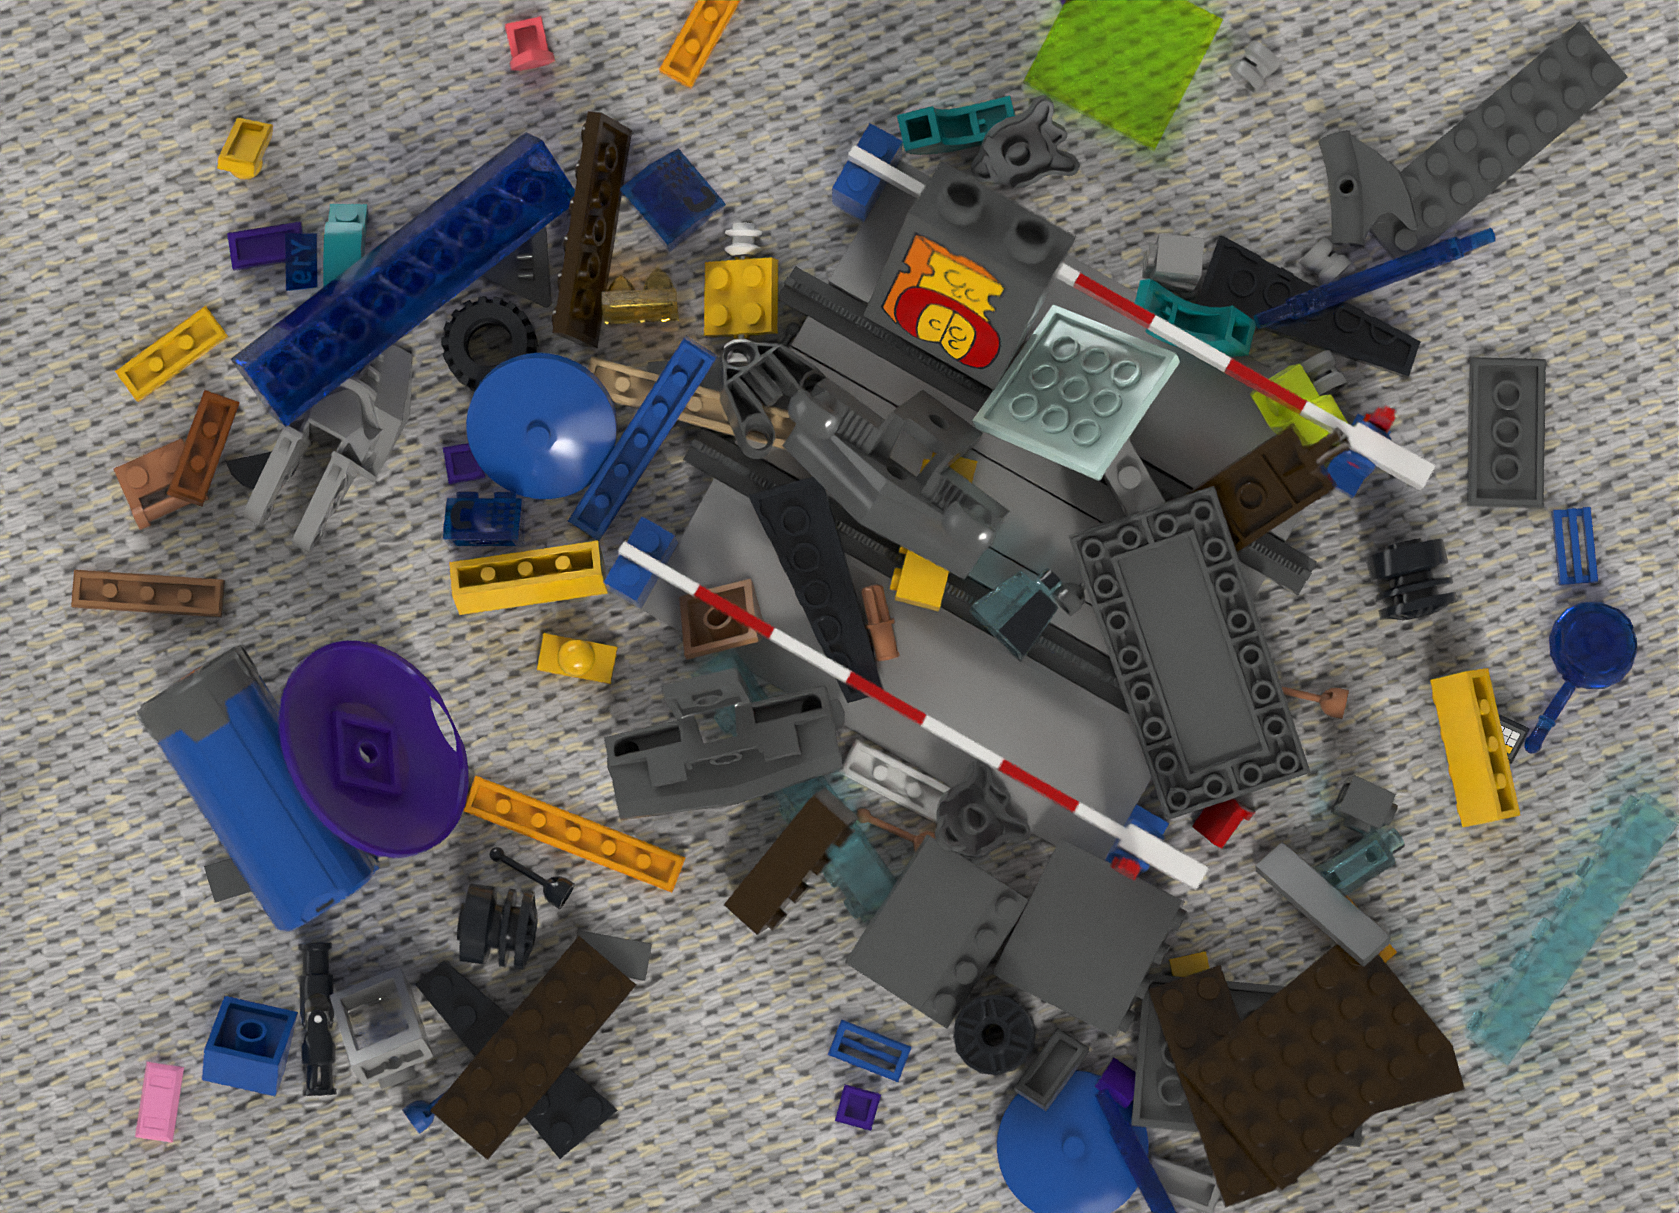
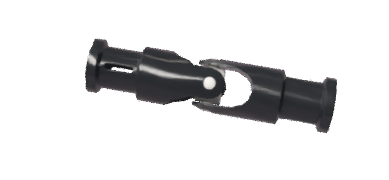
M332 943L298 944V950L302 951L303 974L299 976L300 1016L303 1028L306 1029L308 1027L304 1042L301 1045V1061L306 1067V1088L302 1090L303 1096L337 1094V1089L333 1087L332 1064L336 1062L335 1043L332 1041L331 1034L328 1031V1026L330 1025V1028H332L334 1022V1009L329 996L334 994L333 974L329 973L328 957L329 950L332 949ZM314 993L323 994L329 1003V1011L316 1009L306 1012L305 1016V1004L308 997ZM318 1067H320V1071H321V1084H320V1085H318V1072H317Z

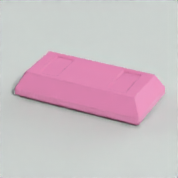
M146 1062L135 1137L173 1142L184 1067Z

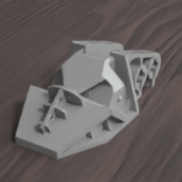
M363 328L305 366L289 406L276 428L281 434L246 504L243 517L263 527L265 521L269 519L274 510L273 504L281 488L286 482L289 483L292 478L291 475L304 451L306 452L308 447H311L313 444L309 440L310 424L321 428L340 439L341 443L336 452L333 450L332 458L292 540L293 545L310 553L316 544L320 542L328 518L339 508L356 475L359 474L374 482L410 418L413 355Z

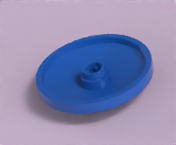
M549 353L520 355L508 359L493 368L476 388L466 419L468 443L481 469L504 489L517 495L534 499L561 498L574 494L590 485L614 449L618 430L615 406L602 382L581 364L569 358Z
M1076 1070L1047 1111H1044L1020 1094H1016L1003 1114L997 1135L999 1167L1005 1182L1015 1197L1035 1213H1112L1131 1197L1141 1182L1149 1153L1147 1130L1145 1127L1132 1126L1133 1100L1125 1109L1095 1088L1096 1083L1101 1077L1100 1075Z

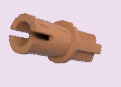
M875 584L863 588L861 593L868 620L865 627L870 629L876 661H885L900 656L892 628L895 619L890 618L883 586Z

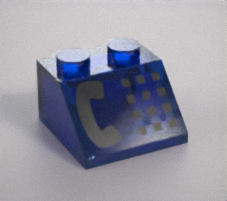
M679 148L649 164L620 188L624 200L669 252L726 206V203Z
M456 492V498H447L443 540L449 546L524 547L525 501L522 498H516V492H494V498H479L478 492Z

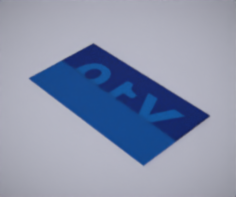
M285 233L286 291L318 288L317 233Z

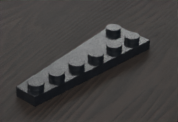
M1219 235L1196 304L1208 307L1234 306L1256 321L1257 328L1324 351L1331 350L1333 354L1404 378L1409 377L1421 341L1376 317L1367 315L1363 310L1352 304L1335 298L1326 293L1322 288L1305 282L1294 276V273L1275 266L1262 259V256Z
M446 960L442 961L415 984L475 1057L510 1017ZM567 1067L525 1118L557 1157L561 1159L618 1110L584 1079Z

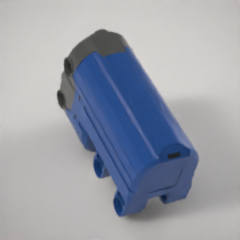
M239 645L196 668L179 679L175 684L142 704V708L137 711V714L147 732L157 741L162 752L275 928L289 932L306 924L363 887L380 868V862L377 856L374 857L373 854L350 845L334 834L319 820L302 798L289 773L282 751L279 733L280 706L261 676L258 675V670L245 649Z

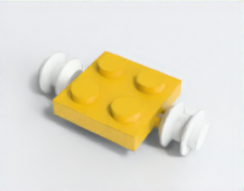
M734 223L732 229L725 231L726 235L732 237V245L725 247V251L735 257V260L705 262L704 336H734L735 340H731L724 345V349L734 342H754L749 340L750 335L778 334V259L772 257L751 259V257L762 251L761 247L755 245V238L762 235V231L755 230V224ZM740 353L731 354V359L727 361L728 364L734 367L748 365L746 357Z

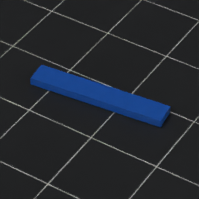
M687 335L683 338L568 522L594 539L601 540L718 357L716 354Z

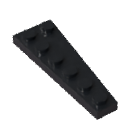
M810 477L749 495L755 512L777 553L779 562L789 578L795 595L812 626L815 637L825 653V657L884 690L826 489L814 477ZM836 678L847 703L869 697Z

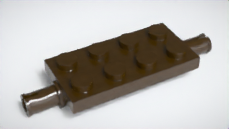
M1292 423L1183 496L1214 486L1237 553L1334 490L1337 483L1329 474L1324 464L1345 450H1349L1351 444L1347 437L1339 441L1344 432L1337 427L1331 433L1310 445L1295 424Z

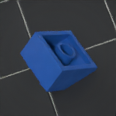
M224 996L204 1048L202 1080L276 1097L285 1072L298 1012Z

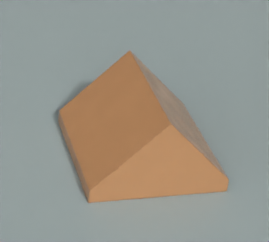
M751 579L708 589L763 621ZM690 594L679 597L684 656L687 660L759 642L764 637Z

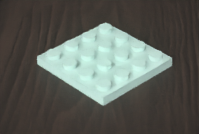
M1053 304L972 421L976 429L1096 480H1100L1180 361L1174 352Z

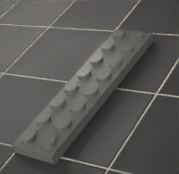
M1579 21L1401 171L1411 196L1418 224L1417 229L1411 230L1395 214L1385 213L1376 220L1369 232L1402 269L1623 83L1628 76Z

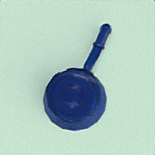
M1599 601L1580 602L1565 609L1554 621L1549 636L1550 656L1557 671L1566 682L1563 683L1543 715H1539L1536 726L1530 736L1526 738L1524 748L1527 753L1534 754L1540 751L1542 743L1551 728L1555 727L1556 719L1576 688L1605 689L1620 682L1632 669L1637 655V638L1631 620L1621 610Z

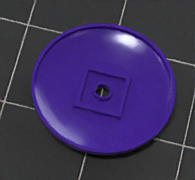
M351 640L327 644L310 653L294 668L286 682L280 701V742L284 759L294 784L319 820L345 842L362 851L380 857L406 858L416 856L430 850L447 838L456 827L465 808L469 785L468 761L465 746L438 690L427 677L406 659L382 646ZM430 696L448 716L455 735L456 751L449 745L437 724ZM360 748L368 756L369 762L362 758Z

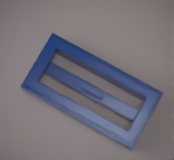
M1591 507L1551 511L1559 585L1597 582L1598 574ZM1577 516H1582L1588 575L1582 574ZM1568 517L1574 573L1572 577L1567 575L1562 518Z
M841 1019L828 1055L899 1082L912 1047ZM849 1030L902 1051L900 1058L843 1036L844 1032ZM841 1043L897 1065L895 1071H889L838 1051L839 1045Z

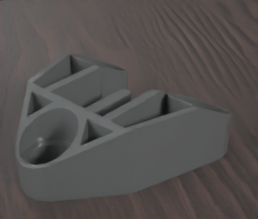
M734 342L724 349L720 360V403L742 453L753 459H761L767 456L775 440L774 427L762 406L764 405L766 408L772 406L783 396V393L791 398L800 389L808 390L814 388L817 383L826 378L816 366L782 344ZM733 353H740L746 357L748 365L734 367L728 364L727 357ZM752 431L761 432L767 438V445L760 449L753 448L748 444L746 436Z

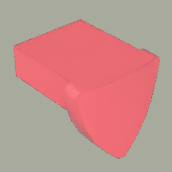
M541 16L505 24L512 60L510 61L511 71L534 69L555 61L554 53L548 49Z

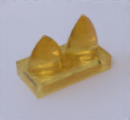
M656 267L648 276L643 290H636L627 278L620 275L609 285L606 292H602L604 324L679 321L677 289L674 288L668 275L659 267Z

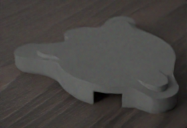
M1046 95L1036 97L1030 107L1023 113L1000 121L988 131L983 139L979 154L971 163V173L974 178L980 182H993L996 184L1001 182L1003 184H1010L1012 188H1024L1048 175L1073 176L1078 172L1079 161L1076 156L1057 149V146L1067 139V132L1062 125L1052 120L1054 104L1051 98Z
M979 759L969 764L967 775L962 783L955 785L942 795L936 811L937 828L935 830V839L938 845L944 850H953L971 858L982 857L992 852L1002 842L1022 843L1028 840L1031 834L1030 827L1025 821L1011 817L1006 813L1005 807L1010 803V795L1007 791L993 783L990 766Z

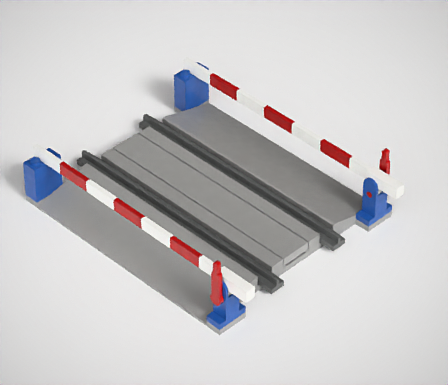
M869 123L856 146L853 145L850 150L848 161L832 187V206L863 223L831 275L829 284L795 266L790 276H787L784 281V286L778 295L779 302L807 317L789 349L816 366L826 377L885 420L895 409L921 390H924L975 427L972 420L994 389L863 316L907 214L931 178L929 175L902 161V140ZM1069 254L1026 339L1009 365L1010 367L1053 304L1176 353L1180 363L1128 438L1165 502L1185 495L1275 435L1249 395L1253 390L1260 392L1330 433L1337 427L1344 432L1339 441L1347 437L1351 448L1345 450L1324 464V466L1337 483L1334 490L1349 499L1356 495L1363 480L1374 471L1376 466L1419 491L1424 488L1435 468V465L1391 441L1392 438L1389 435L1391 432L1389 430L1396 418V411L1385 405L1383 408L1378 407L1372 414H1366L1365 416L1357 414L1354 416L1339 408L1347 420V424L1269 380V378L1277 374L1276 371L1249 356L1229 357L1135 304L1136 292ZM1148 329L1152 331L1153 333L1168 340L1169 342L1175 344L1178 347L1169 345L1150 336L1145 332V330ZM810 388L806 391L811 394L814 388ZM783 393V396L772 406L788 410L791 398ZM703 427L700 429L696 438L692 440L691 447L683 461L713 477L712 483L679 543L674 534L641 516L628 541L623 542L618 551L619 556L603 582L611 593L681 633L682 623L679 597L688 594L694 596L764 636L759 642L716 653L788 694L825 685L829 692L830 700H839L844 709V726L951 787L963 782L967 775L968 766L974 760L979 759L988 764L991 768L993 783L1007 791L1010 795V803L1005 807L1006 813L1011 817L1025 821L1029 825L1031 833L1055 847L1060 838L1111 863L1110 867L1133 881H1135L1136 877L1139 878L1142 872H1146L1150 867L1149 865L1187 887L1197 890L1208 867L1164 843L1166 837L1163 834L1169 823L1137 805L1151 780V775L1087 589L1084 590L1085 601L1083 606L1072 616L1064 612L1052 596V593L1065 583H1076L1079 585L1084 581L1068 535L1125 516L1103 477L1100 480H1096L979 430L983 433L981 438L973 448L961 457L977 461L972 484L1010 512L996 532L992 545L983 552L965 579L949 572L939 612L895 601L897 591L891 590L890 585L895 567L903 569L906 554L899 553L901 545L858 523L827 491L865 624L868 623L861 591L863 588L875 584L883 586L890 618L895 619L892 628L900 656L885 661H876L884 687L883 690L825 657V653L815 637L812 626L795 595L786 572H784L770 539H768L749 498L751 494L813 476L787 450L772 446L767 456L761 459H753L742 453L737 440L735 445ZM902 430L890 458L917 477L920 473L923 458L931 460L933 451ZM747 439L748 444L753 448L760 449L766 446V444ZM1303 510L1237 552L1252 600L1265 578L1299 595L1304 584L1312 574L1311 572L1317 561L1284 543L1290 536ZM1048 569L1053 571L1060 579L1051 590L1039 580ZM751 579L763 621L708 589ZM1040 589L1056 605V611L1027 654L1020 661L995 636L999 633L998 630ZM867 629L873 653L876 657L870 629ZM836 678L869 697L847 703Z

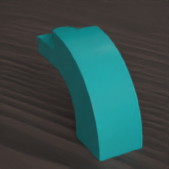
M1009 95L952 109H936L930 106L899 114L897 119L905 152L914 155H931L981 146L984 137L995 124L1016 115L1012 98Z
M330 204L328 222H325L323 249V292L326 328H364L366 312L365 243L368 223L367 204Z
M1153 279L1140 280L1135 304L1229 357L1249 356L1256 321L1234 306L1208 307L1194 304L1176 296ZM1148 329L1145 330V332L1150 336L1169 345L1178 347L1175 344L1169 342L1168 340L1153 333L1152 331Z

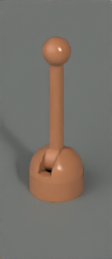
M1282 686L1284 695L1319 702L1321 709L1326 715L1343 719L1349 690L1330 688L1323 694L1318 695Z
M865 808L859 809L856 813L860 823L869 822L912 842L915 852L927 834L935 839V832L925 831L915 836L872 816L870 811Z

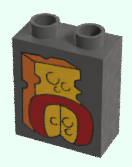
M941 161L908 212L863 316L995 390L1026 339L1076 236L1051 223L1045 217L1026 209L987 187L976 178L966 175Z

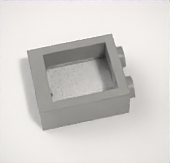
M400 966L392 970L383 971L375 977L355 985H349L341 991L329 995L351 1068L363 1086L434 1057L412 988Z

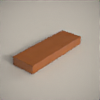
M204 390L167 495L203 507L240 402Z

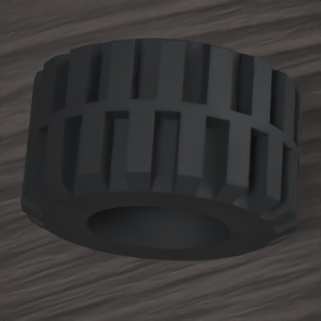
M486 296L478 297L479 301L473 303L471 300L463 303L464 308L460 311L454 310L451 314L452 320L450 323L446 321L443 328L445 336L441 338V345L444 353H442L444 360L457 380L474 392L482 379L499 365L482 366L471 358L468 344L472 335L478 329L488 325H497L504 328L510 334L512 348L509 355L502 362L520 355L537 353L538 339L529 318L523 311L518 309L516 304L511 301L507 303L500 297L494 296V299H487Z

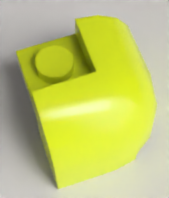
M1301 364L1289 365L1269 378V380L1348 424L1332 395L1319 396ZM1256 390L1249 394L1267 425L1275 434L1294 423L1307 443L1313 445L1330 433Z

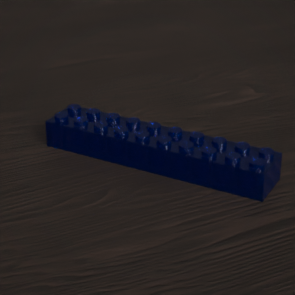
M525 132L230 360L269 414L287 427L569 208L571 198L575 194V189L543 140Z

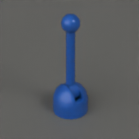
M443 1094L430 1103L416 1100L402 1109L419 1134L433 1123L435 1115L430 1110Z

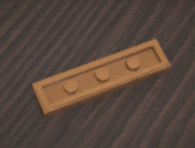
M74 570L71 607L222 618L225 580Z

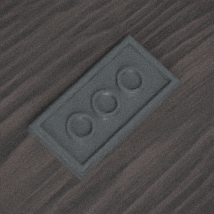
M1470 358L1467 507L1544 508L1546 359Z

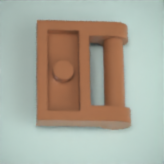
M182 438L113 469L140 530L151 526V521L191 504L190 502L170 496L144 508L140 500L170 486L185 444ZM208 494L206 496L205 501L209 500Z

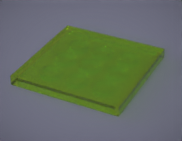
M1066 0L1023 83L1155 151L1223 19L1187 0Z

